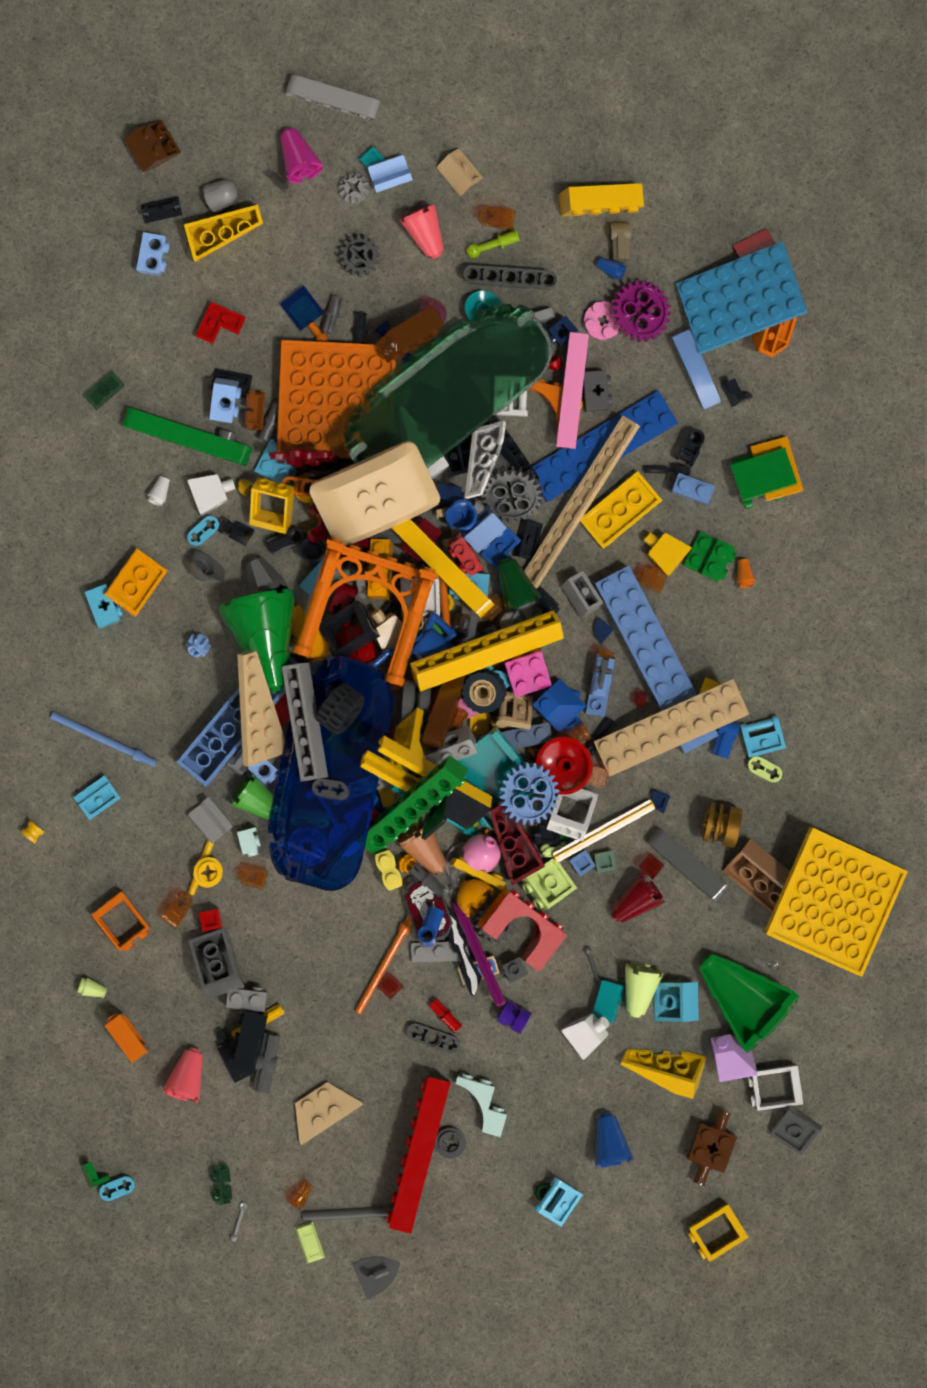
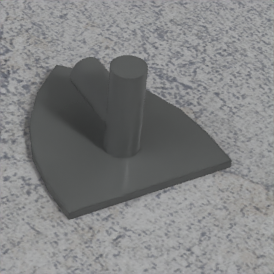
M369 1257L352 1264L367 1299L380 1294L392 1284L401 1263L384 1257Z

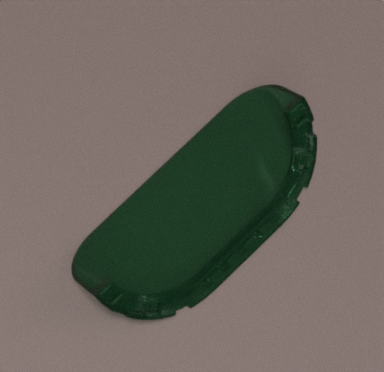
M500 304L474 312L475 318L464 322L463 319L457 321L380 380L365 394L367 400L362 406H355L345 424L343 431L345 442L343 445L352 460L357 463L402 442L412 441L416 444L428 469L537 383L545 374L550 364L552 345L549 335L533 311L520 304L517 307H512L511 304Z

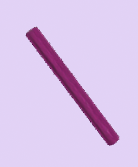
M456 901L452 904L495 1005L497 1007L504 1005L505 999L470 919L461 911Z

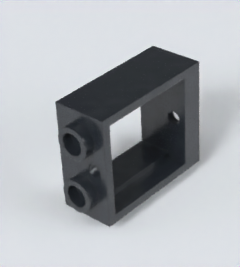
M356 600L320 623L323 630L321 634L330 645L328 647L333 657L336 656L341 660L346 659L380 637L366 605L359 600ZM357 616L365 633L341 647L334 630Z

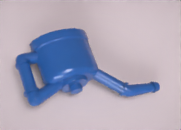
M435 612L430 613L424 631L421 634L417 633L410 656L417 661L455 647L451 644L457 636V633L454 631L455 629H452L440 615L438 616ZM434 623L447 634L445 638L433 628ZM389 648L382 652L370 664V667L376 669L388 657L392 658L395 649Z

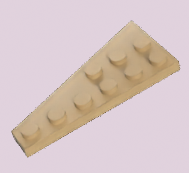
M254 650L237 654L243 765L247 767L289 752L257 651Z

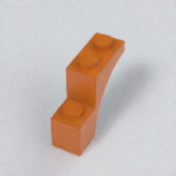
M534 378V381L530 380L528 389L543 396L552 406L556 415V435L558 436L564 385L553 382V385L546 384L543 379Z

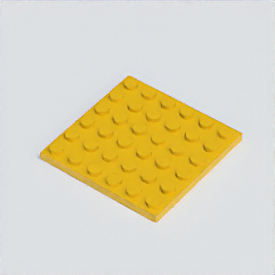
M809 827L764 930V934L862 977L908 871L815 828Z

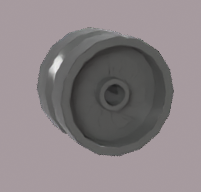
M405 678L402 720L418 707L424 711V722H428L429 711L432 708L433 693L431 688L421 692L420 690L416 691L414 679Z

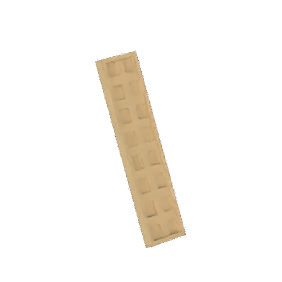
M732 679L594 741V744L610 777L745 717L750 713L735 679Z

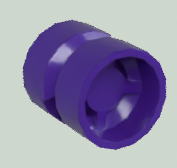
M507 1000L496 1021L504 1026L510 1025L511 1030L521 1034L532 1012L523 1007L519 1009L517 1004Z

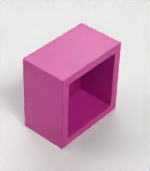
M540 648L503 661L515 697L552 686Z

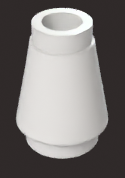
M159 476L148 493V501L157 506H162L165 503L170 480Z

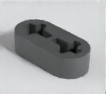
M317 779L312 785L313 792L321 798L344 800L349 796V787L341 781ZM322 784L329 788L328 790H322L321 793L318 790V787H321ZM341 786L344 792H341L340 795L333 791V789H340Z

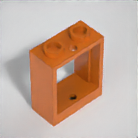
M121 891L91 915L118 951L123 949L125 952L134 946L133 941L138 937L142 940L149 934L148 930L151 928L124 891ZM124 901L143 925V928L121 944L102 917Z
M117 1012L106 1019L108 1022L105 1025L106 1029L131 1063L150 1050L124 1012L120 1015Z

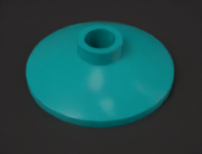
M477 291L472 293L466 300L465 314L469 321L476 326H493L502 316V304L499 298L491 292ZM484 309L485 314L480 313L479 310Z

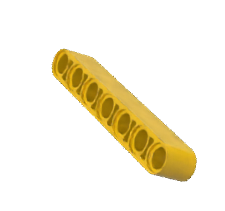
M411 519L391 528L430 568L436 570L435 573L439 574L438 576L480 618L494 606V603Z

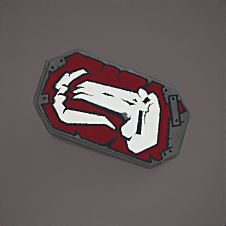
M415 876L406 878L401 893L416 936L418 937V931L422 927L428 907H435L444 911L436 940L447 937L453 922L443 894L438 897L427 886H422V882ZM425 933L422 939L429 940L432 934Z

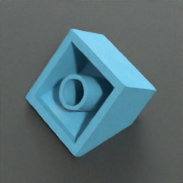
M660 982L654 994V1020L672 1022L699 1021L698 982Z

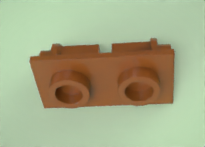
M248 390V394H246V407L250 408V411H245V429L263 430L266 392Z

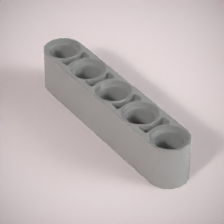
M297 75L290 76L285 92L288 96L293 97L294 95V98L308 102L313 101L315 104L328 108L331 106V109L345 113L349 112L351 115L365 119L368 117V120H375L380 101Z

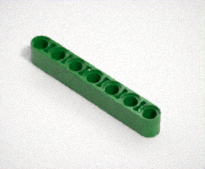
M128 407L121 425L183 447L185 446L199 452L203 451V453L217 458L221 457L236 464L240 463L242 466H247L252 448Z

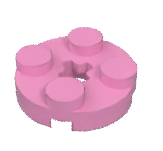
M596 302L588 308L584 317V324L591 337L597 340H607L618 334L620 326L613 325L617 319L611 318L615 311L610 310L615 305L609 302ZM606 316V320L609 323L601 326L598 317Z

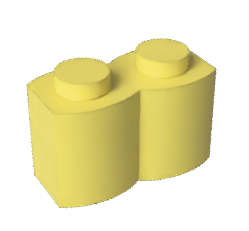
M387 850L376 854V865L382 872V880L385 887L389 891L401 887L403 883L402 876L395 868L396 861L392 852Z

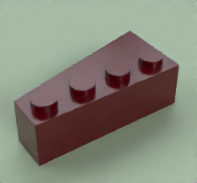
M501 799L493 804L490 814L511 885H514L544 868L545 863L525 828L520 823V820L516 823L513 821L514 817L511 819L507 818L509 812H502L505 806L498 804L503 801Z

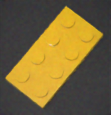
M637 471L586 513L580 522L601 548L605 549L657 506L662 499Z

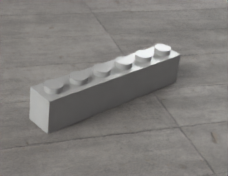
M298 663L283 666L282 672L301 781L326 778L328 773L320 725L316 720L318 713L309 663Z

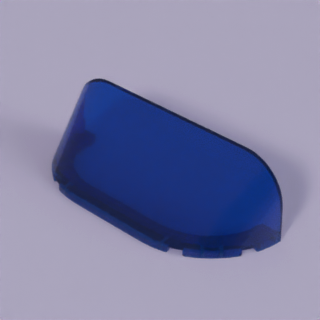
M345 656L332 659L329 663L330 666L327 668H320L312 677L317 713L329 694L343 683L349 684L365 697L361 712L355 721L341 734L334 735L319 723L328 777L321 779L345 783L349 787V796L344 800L321 798L312 790V785L317 779L301 781L290 719L268 825V833L272 834V842L268 845L269 853L278 874L283 875L288 881L325 891H336L348 886L360 870L379 780L378 776L360 767L362 755L368 750L383 758L384 754L378 751L380 747L378 741L383 736H388L393 711L392 691L389 683L384 681V675L371 665ZM322 784L321 787H318V790L320 791V793H321L322 790H328V789H329V788H326L323 784ZM341 786L340 789H333L339 795L341 792H344Z

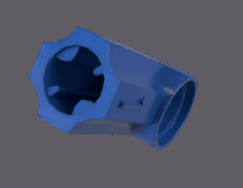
M733 721L718 728L717 733L719 736H717L712 754L728 759L733 741L736 740L740 723Z
M428 907L422 927L418 931L419 941L424 947H432L436 943V936L444 915V911L439 908ZM425 933L432 934L429 940H424L422 937Z

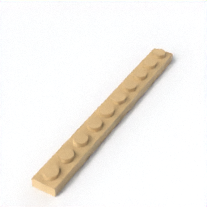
M622 416L526 567L524 572L535 588H538L639 429L640 426L625 416Z

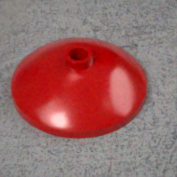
M571 737L554 738L544 744L536 758V768L539 764L543 765V770H550L548 775L552 774L555 776L552 781L558 782V784L554 786V789L560 790L556 794L568 795L578 792L591 778L593 771L591 754L586 746L577 739ZM565 762H569L570 767L568 769L564 767Z

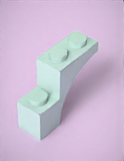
M462 1073V1076H457L456 1084L470 1091L481 1106L483 1113L482 1132L501 1137L507 1113H503L504 1109L495 1106L489 1109L495 1086L491 1085L492 1081L481 1079L479 1082L473 1080L474 1076Z

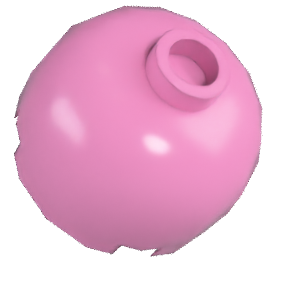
M486 834L472 836L462 847L464 861L476 871L480 869L486 870L484 873L492 871L501 858L499 844L494 838Z

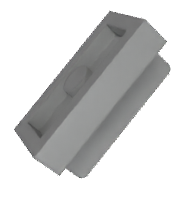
M209 797L188 814V817L211 844L233 827Z

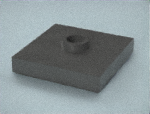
M790 1105L769 1134L802 1155L823 1126Z

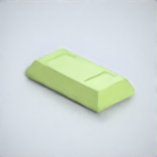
M313 1221L294 1227L307 1264L325 1258Z

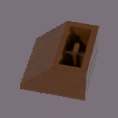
M162 120L136 128L124 139L143 172L152 170L181 153Z

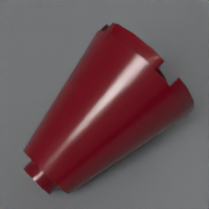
M643 872L637 875L611 907V916L616 922L624 923L665 903L664 900H661L664 897L652 880L649 882L645 879L647 875Z

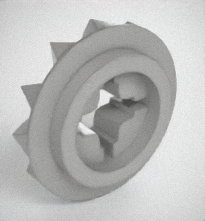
M348 173L340 181L339 193L346 202L359 203L367 197L369 183L363 175ZM348 183L352 185L358 183L357 188L359 192L353 191L349 194L351 188Z

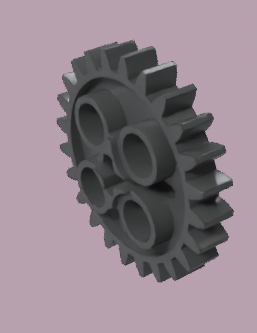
M505 466L503 472L497 469L496 474L491 473L483 495H481V503H484V509L489 506L498 517H502L503 522L508 518L509 523L513 519L519 522L520 517L526 520L527 514L533 516V511L538 512V506L542 505L543 499L542 486H540V480H535V474L529 476V470L523 473L522 467L516 471L514 466L511 467V470H508ZM507 481H509L511 484L512 495L511 492H509V484ZM512 496L514 497V503L516 508L513 507Z

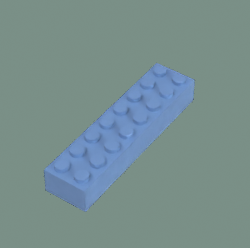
M290 656L289 665L298 664V662ZM281 687V691L270 693L274 706L286 693L285 687ZM239 688L177 761L181 767L205 787L211 784L242 746Z

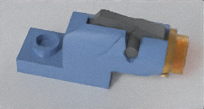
M599 649V654L596 655L586 714L605 717L616 658L613 651Z

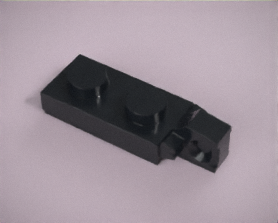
M224 1029L217 1032L216 1034L220 1041L217 1043L218 1051L234 1083L252 1075L232 1069V1063L229 1062L231 1051L236 1050L237 1044L234 1043L232 1036L227 1037Z

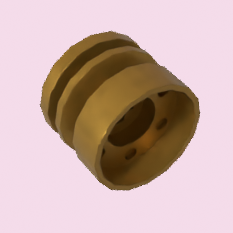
M710 802L703 819L702 841L708 842L709 835L712 834L713 844L717 841L718 836H721L722 846L735 848L743 809L730 806L727 814H724L723 804H720L718 812H715L716 803Z

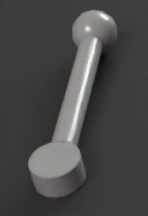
M245 1202L240 1204L241 1210L233 1234L230 1236V1240L233 1242L238 1239L237 1232L244 1210L247 1209Z

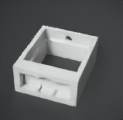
M584 789L568 795L558 794L559 800L555 801L557 807H553V814H551L547 830L583 841L598 794ZM563 796L590 805L584 824L557 815Z
M797 1065L757 1070L756 1076L748 1077L749 1087H753L754 1095H751L752 1107L756 1106L757 1111L803 1104ZM789 1071L793 1099L761 1104L757 1076Z

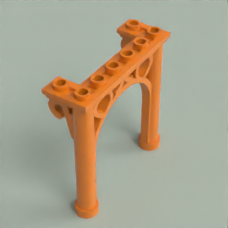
M327 539L325 544L327 547L297 644L294 645L292 652L308 658L311 657L328 598L337 587L354 580L376 582L389 589L396 596L402 607L403 624L384 681L403 687L405 681L403 679L431 587L439 574L435 573V569L429 567L418 570L415 569L416 565L408 562L402 565L397 563V559L392 557L380 558L378 557L379 553L368 550V553L361 552V548L354 545H349L348 548L342 544L343 541L340 539ZM340 555L347 556V557H343L341 560H339ZM345 561L356 563L358 566L357 573L347 576L341 569L342 563ZM360 561L375 565L372 571H365V575H359L362 572ZM337 568L338 573L343 579L331 586ZM385 568L400 574H396L392 578L391 584L387 582L388 578L384 576L382 570ZM378 572L379 578L374 577L373 575H375ZM412 577L418 579L417 584H415V580ZM396 579H408L411 582V589L407 592L399 593L395 587ZM413 593L409 609H407L403 597Z

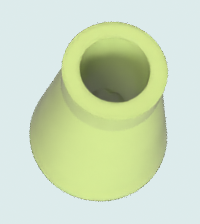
M87 977L86 979L81 978L77 992L81 993L82 996L104 998L107 987Z

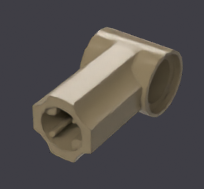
M611 223L614 261L630 260V223Z

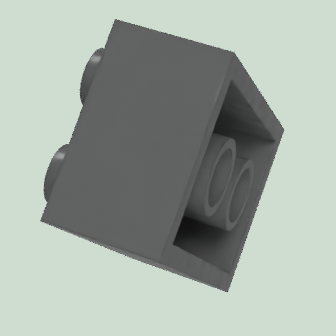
M225 928L188 941L202 991L208 999L244 987L231 938Z

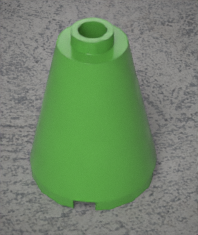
M250 773L248 776L251 778L248 781L244 779L232 796L235 800L230 801V804L270 822L280 821L285 813L283 811L284 806L257 776Z

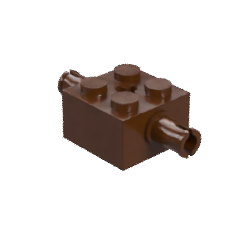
M719 1109L716 1122L712 1126L702 1122L698 1125L687 1155L688 1160L699 1165L693 1180L694 1183L705 1186L708 1174L712 1169L725 1173L737 1140L736 1135L725 1130L731 1115L727 1111ZM715 1143L717 1149L710 1152L707 1146Z

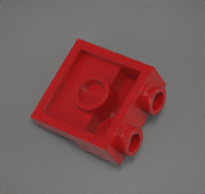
M461 532L455 533L453 535L454 539L448 542L450 545L448 550L454 559L458 557L460 560L459 567L463 573H469L472 577L484 568Z

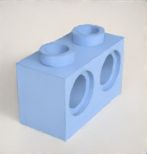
M143 232L136 268L137 272L161 276V272H165L166 261L163 259L164 254L168 253L170 246L166 236ZM153 241L161 243L157 250L150 248ZM149 260L157 261L155 268L147 267Z

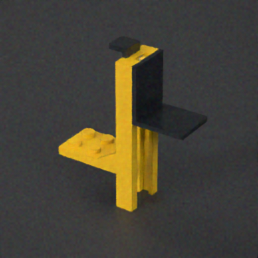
M417 707L397 725L394 740L383 736L378 741L380 744L378 751L389 757V762L367 750L362 755L360 767L405 792L420 781V779L404 771L403 766L423 777L434 769L437 765L425 758L419 741L421 738L420 730L424 722V711ZM465 781L462 786L455 787L450 796H445L438 806L434 805L431 811L425 815L421 838L426 840L446 823L447 819L468 830L493 808L494 795H489Z

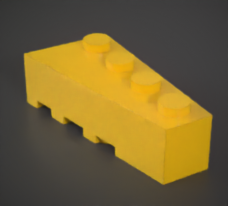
M642 183L568 187L559 194L561 217L585 214L599 215L606 212L618 214L620 211L636 213L638 209L644 207Z

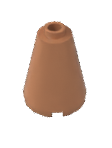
M424 821L413 826V830L409 833L405 832L398 839L397 843L429 873L438 875L446 869L445 865L447 862L435 833L426 840L421 838Z

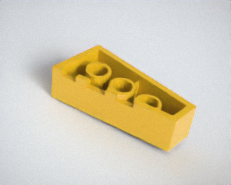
M254 205L184 224L194 262L263 225L259 205Z

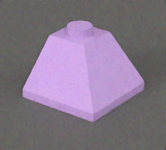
M729 1034L711 1038L712 1052L719 1082L757 1075L752 1051L747 1053L740 1046L736 1036Z

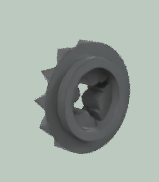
M456 1128L443 1129L438 1133L435 1141L437 1152L449 1159L460 1156L466 1146L463 1133ZM454 1135L453 1142L459 1146H451L449 1151H447V1144L442 1140H449Z

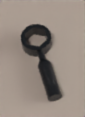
M645 466L644 472L655 474L673 472L674 475H678V473L690 475L691 467Z

